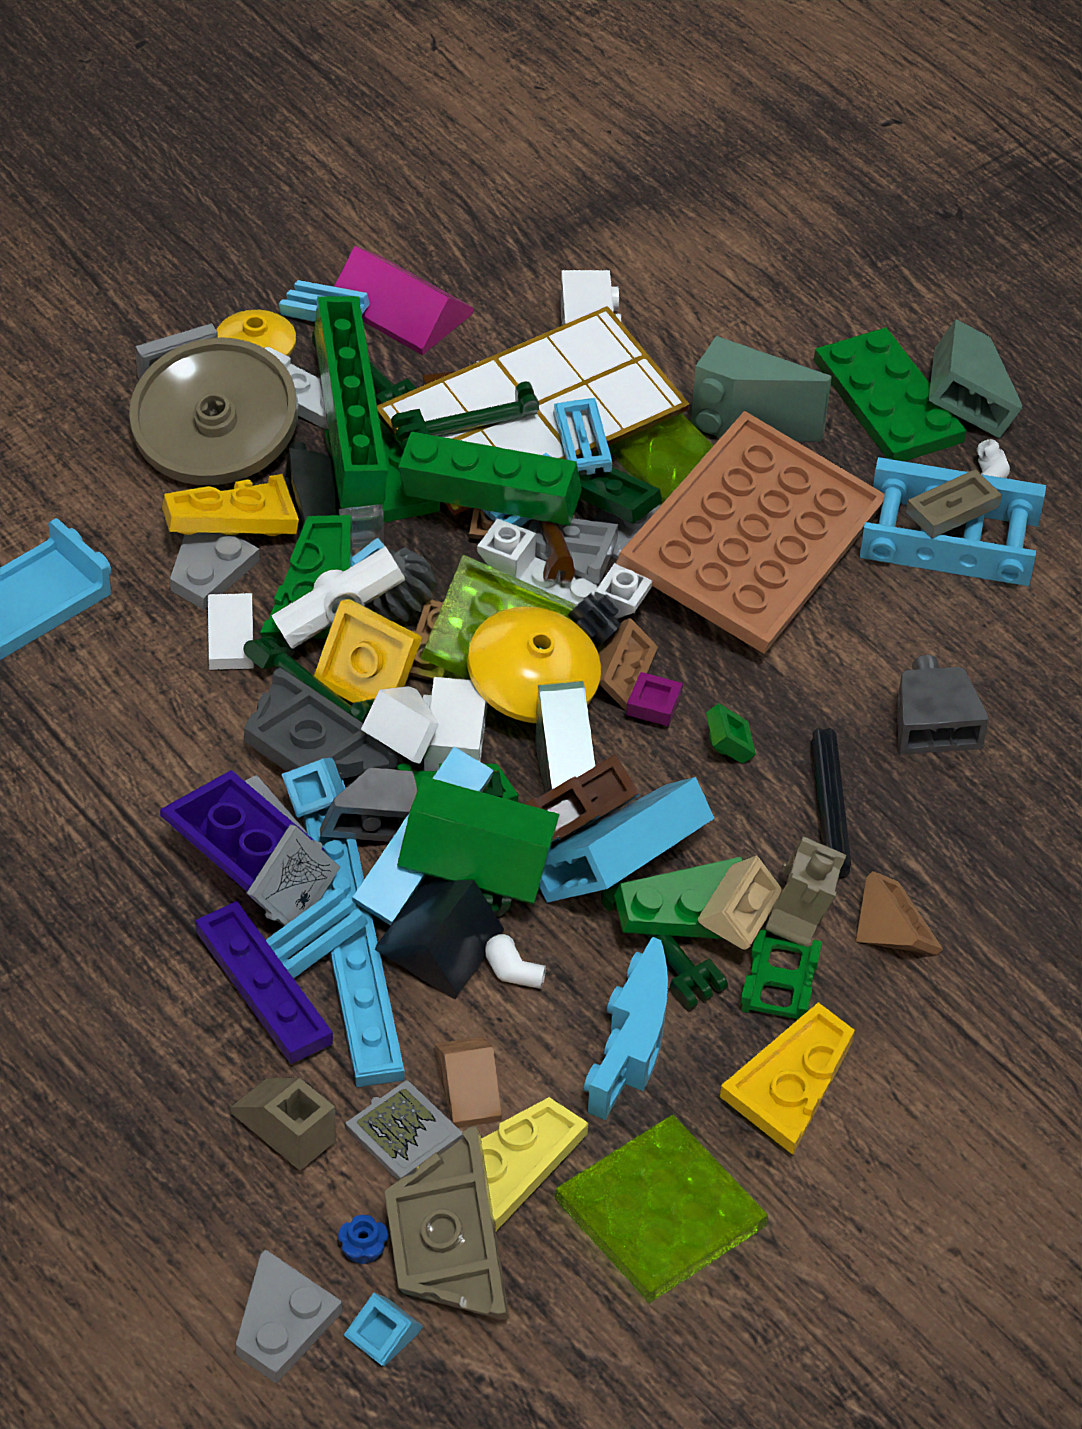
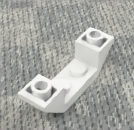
M498 518L477 546V552L515 597L568 617L567 614L589 593H592L598 600L607 594L621 608L614 616L618 619L634 613L652 587V580L615 563L600 584L592 583L575 574L571 583H561L560 570H558L554 582L545 581L543 571L546 561L535 557L536 533Z

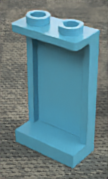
M57 518L48 523L50 537L47 541L0 567V660L111 595L109 576L111 574V566L106 557L100 552L95 553L83 542L80 534L75 529L67 528Z

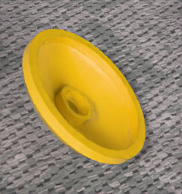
M523 606L497 612L478 627L468 649V672L478 693L497 711L516 720L528 723L537 722L538 685L583 681L588 705L593 699L600 682V657L590 637L571 619L548 609Z

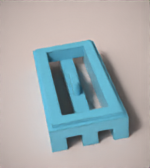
M297 280L294 284L295 290L288 291L286 294L287 300L282 299L278 304L281 315L314 322L318 296H359L362 314L370 305L367 293Z
M596 398L554 403V416L565 459L577 461L578 472L586 470L587 475L595 474V468L601 467L603 472L612 471V459ZM587 409L599 456L592 457L580 410ZM566 412H571L582 454V458L579 459L576 457Z
M338 886L267 938L266 941L294 979L367 925L368 921L360 909H357L354 902L347 897L343 889ZM349 914V916L326 932L327 929ZM308 943H311V944H309L307 947H305L303 950H301L300 952H298L296 955H294L292 958H290V959L288 960V958L291 957L293 954H295L297 951H299L300 949H302V948H303L304 946H306Z

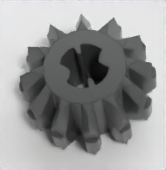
M404 547L398 552L392 549L389 552L406 580L366 604L371 611L393 622L399 619L407 622L413 612H421V606L424 602L433 599L430 591L437 586L433 575L434 572L426 559Z

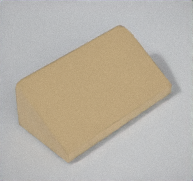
M758 856L735 863L725 874L698 917V921L705 928L745 950L750 947L783 889Z

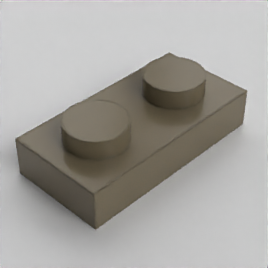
M974 469L909 499L906 513L931 538H934L999 508L1002 494Z

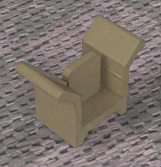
M803 836L787 864L783 863L780 872L789 875L788 880L771 910L764 930L796 944L809 947L817 925L836 896L835 888L846 854Z

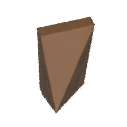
M631 618L624 620L621 626L599 647H596L601 663L599 684L625 711L640 672H648L658 649V646Z
M872 871L866 877L856 942L937 956L943 950L942 946L900 883Z

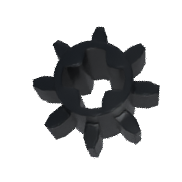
M589 593L567 614L590 637L596 647H599L621 626L620 622L614 617L621 608L607 594L598 600L592 593Z

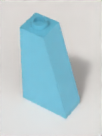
M693 777L666 784L550 847L539 886L546 902L608 889L715 819L697 778Z

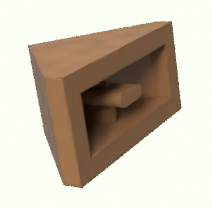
M483 1037L436 1043L435 1053L452 1123L459 1128L502 1121L493 1046Z

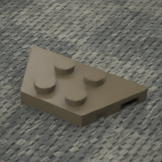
M474 1126L462 1132L464 1138L441 1155H438L437 1152L420 1164L415 1173L403 1176L384 1191L398 1288L403 1294L503 1320L509 1318L481 1135L477 1126Z

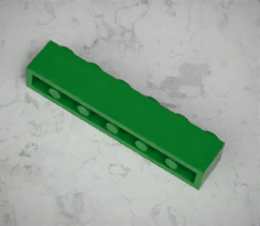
M318 296L314 337L340 508H381L384 505L388 470L359 296Z

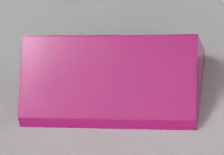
M354 246L334 286L367 293L370 305L362 314L363 322L421 355H424L473 314L474 307L384 257Z

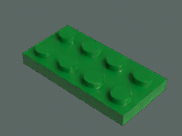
M887 327L815 348L814 362L822 373L832 376L831 385L887 459L907 461L964 443L966 429L953 413L929 401L930 383Z

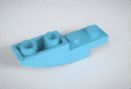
M655 937L651 938L643 953L637 951L634 954L628 967V980L623 988L616 986L611 994L607 1006V1013L612 1014L611 1034L604 1050L606 1057L601 1065L593 1064L585 1080L584 1091L589 1092L588 1113L603 1120H606L625 1085L644 1091L660 1052L665 1025L668 975L662 941Z

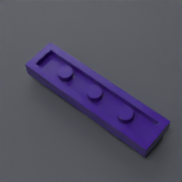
M237 901L195 920L196 933L290 1064L333 1044V1032Z

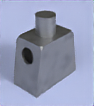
M923 655L916 658L912 663L913 670L903 672L900 679L897 698L899 755L983 749L989 718L965 669L960 667L940 668L938 659L933 655Z

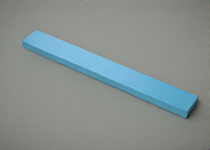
M341 779L343 787L345 789L344 780ZM330 807L302 816L305 831L315 841L321 842L324 852L340 866L321 899L340 886L347 897L352 900V897L364 881L356 839L323 837L320 835L319 829ZM355 904L357 909L359 908L364 914L368 924L329 952L356 1087L404 1081V1066L380 953L375 950L378 942L372 914ZM349 914L327 929L326 932L349 916Z

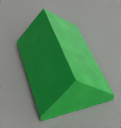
M423 776L410 808L397 867L447 881L474 880L482 891L534 905L560 814Z

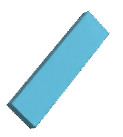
M453 747L433 779L482 792L492 778L494 770L458 748ZM409 814L352 897V901L356 905L390 926L426 877L425 874L397 867Z

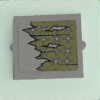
M405 1080L383 1097L372 1098L370 1106L345 1122V1129L397 1180L403 1176L412 1175L417 1171V1167L437 1152L438 1155H441L463 1138L462 1132L408 1080Z

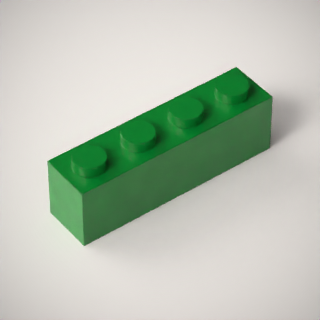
M412 431L398 466L406 496L568 526L571 524L582 491L577 461Z

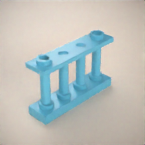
M878 457L873 487L884 493V500L879 524L868 522L864 524L859 558L1030 586L1036 550L1023 548L1026 525L1039 527L1046 485L981 474L1002 494L1000 507L966 522L963 538L938 535L931 538L922 528L921 531L895 527L900 504L907 505L909 499L968 472ZM984 518L1010 522L1006 545L980 541Z

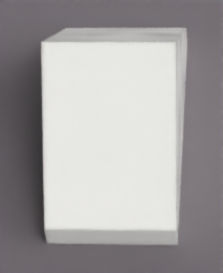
M408 686L380 689L361 730L409 760L420 764L439 723L418 690Z

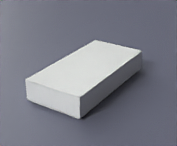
M252 593L208 595L209 670L254 668V662L245 655L243 650L245 642L253 640Z

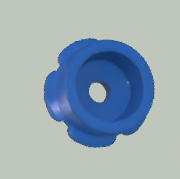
M369 1215L355 1216L350 1223H344L338 1232V1240L343 1244L342 1251L348 1259L359 1264H367L377 1260L385 1249L384 1242L388 1241L389 1238L386 1226L382 1222H375V1219ZM366 1234L368 1238H359V1235Z

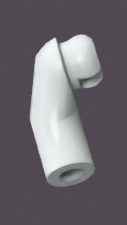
M992 439L981 442L977 447V454L980 456L978 462L982 470L981 474L1007 478L1010 466L1004 451L999 449L998 442Z
M498 934L487 942L485 947L486 958L499 980L542 989L546 965L522 961L513 939L508 935Z

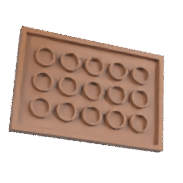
M744 411L620 551L616 564L652 580V586L765 654L863 533L865 522L871 523L880 512L884 493Z

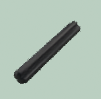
M817 728L812 733L811 743L822 845L846 854L839 876L844 878L850 873L851 856L837 734L832 728Z

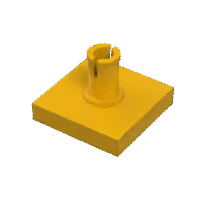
M350 599L342 600L336 611L314 676L334 693L352 703L375 699L380 689L405 686L422 636Z

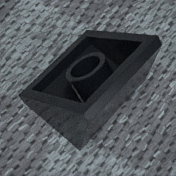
M425 880L377 943L375 950L456 1000L486 958L485 947L487 942L492 937L503 934L505 929L474 880Z

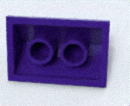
M232 770L160 809V816L247 892L290 824L297 826ZM299 828L311 840H314L308 834H306L301 828Z

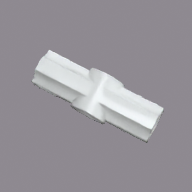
M385 546L346 571L329 570L324 572L314 583L313 591L271 616L287 643L293 649L332 625L340 601L350 599L365 606L406 579Z

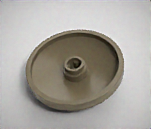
M208 338L181 345L160 357L146 370L138 381L132 394L129 409L130 425L135 442L147 462L156 470L172 479L195 485L227 484L247 478L267 467L283 452L290 442L296 429L299 413L294 382L285 365L265 348L235 338Z

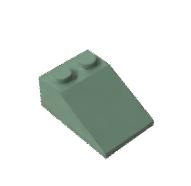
M716 336L695 368L690 427L721 438L739 416L746 411L797 442H821L824 437L832 376Z

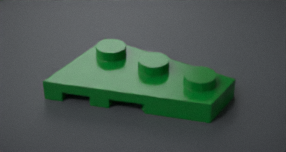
M351 515L307 516L289 560L290 567L283 585H279L274 597L275 604L269 619H265L260 631L261 638L279 635L286 640L271 615L313 591L314 583L324 572L329 570L346 571L352 567L353 523ZM331 626L310 639H327Z
M732 858L620 883L614 897L623 933L724 939L700 924L698 917L729 868L733 864L741 862L742 858Z

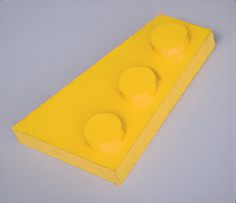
M283 474L269 476L268 483L252 486L253 483L249 479L236 481L234 489L225 491L207 486L164 494L162 505L169 532H178L184 535H192L197 532L221 533L229 536L239 533H261L267 536L297 534L299 518Z
M818 1002L721 1085L720 1098L794 1155L853 1042L855 1030Z

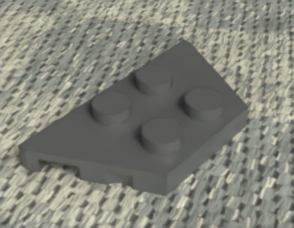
M281 667L273 673L272 685L268 693L263 692L257 703V711L251 714L244 727V742L287 772L330 757L335 762L340 779L362 775L368 768L391 769L403 763V755L362 731V722Z

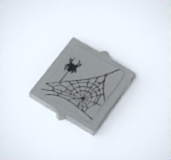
M290 824L246 894L266 911V918L274 921L277 920L284 927L321 899L340 866L322 850L321 842L311 840L297 826Z

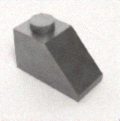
M368 768L333 799L319 829L320 835L323 837L390 842L409 814L417 793L413 771Z

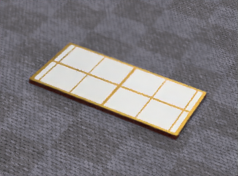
M608 306L377 405L379 419L401 446L396 430L391 423V418L395 414L420 409L424 421L515 402L516 386L521 382L527 381L531 383L534 394L539 401L537 414L439 435V437L539 455L547 453L551 457L565 459L554 416V403L596 398L608 446L689 410L690 407L688 401ZM587 409L580 410L591 453H594L598 449ZM566 412L576 457L579 459L582 458L572 415L571 412ZM445 503L453 515L471 508Z

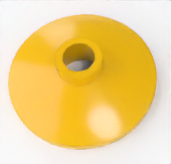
M241 311L226 318L217 328L218 338L245 340L263 348L270 347L288 357L296 346V332L293 325L283 316L271 311Z

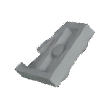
M572 518L570 526L559 524L573 559L574 574L592 583L600 584L618 540V524ZM532 519L528 530L536 533L535 556L546 561L551 555V551L539 520Z
M203 532L184 535L170 577L171 591L205 610L208 607L209 594H223L260 561L259 548L236 535L229 536L221 533Z
M265 1249L259 1258L236 1341V1356L277 1384L342 1314V1301Z

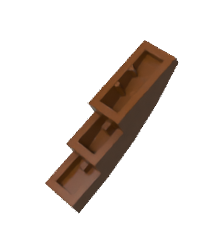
M614 754L580 776H573L536 799L534 797L524 804L560 814L551 844L552 847L639 797L640 793L618 757Z

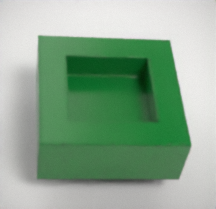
M720 703L706 712L710 729L708 737L717 752L723 755L727 754L741 764H744L756 755L747 720Z

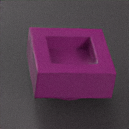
M640 672L627 702L626 715L669 726L682 696L683 683Z

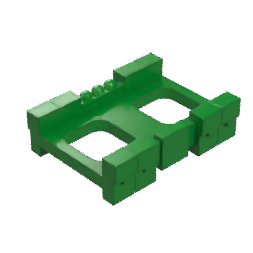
M760 929L755 937L752 948L751 975H746L741 997V1012L749 1013L750 1010L798 1020L809 1009L813 988L812 983L818 966L822 941L813 940L812 946L805 947L794 942L765 937L766 930ZM773 949H782L799 953L801 955L799 968L790 970L770 965L769 957ZM770 985L791 990L793 992L791 1005L780 1007L763 1003L760 999L762 989Z

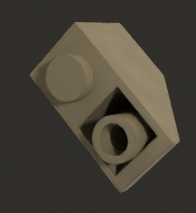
M266 1078L231 1106V1114L300 1171L336 1141L335 1106L301 1078Z

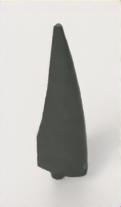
M303 442L292 443L283 477L299 518L297 528L299 538L307 516L337 515L338 489L333 460L327 455L307 450V446Z

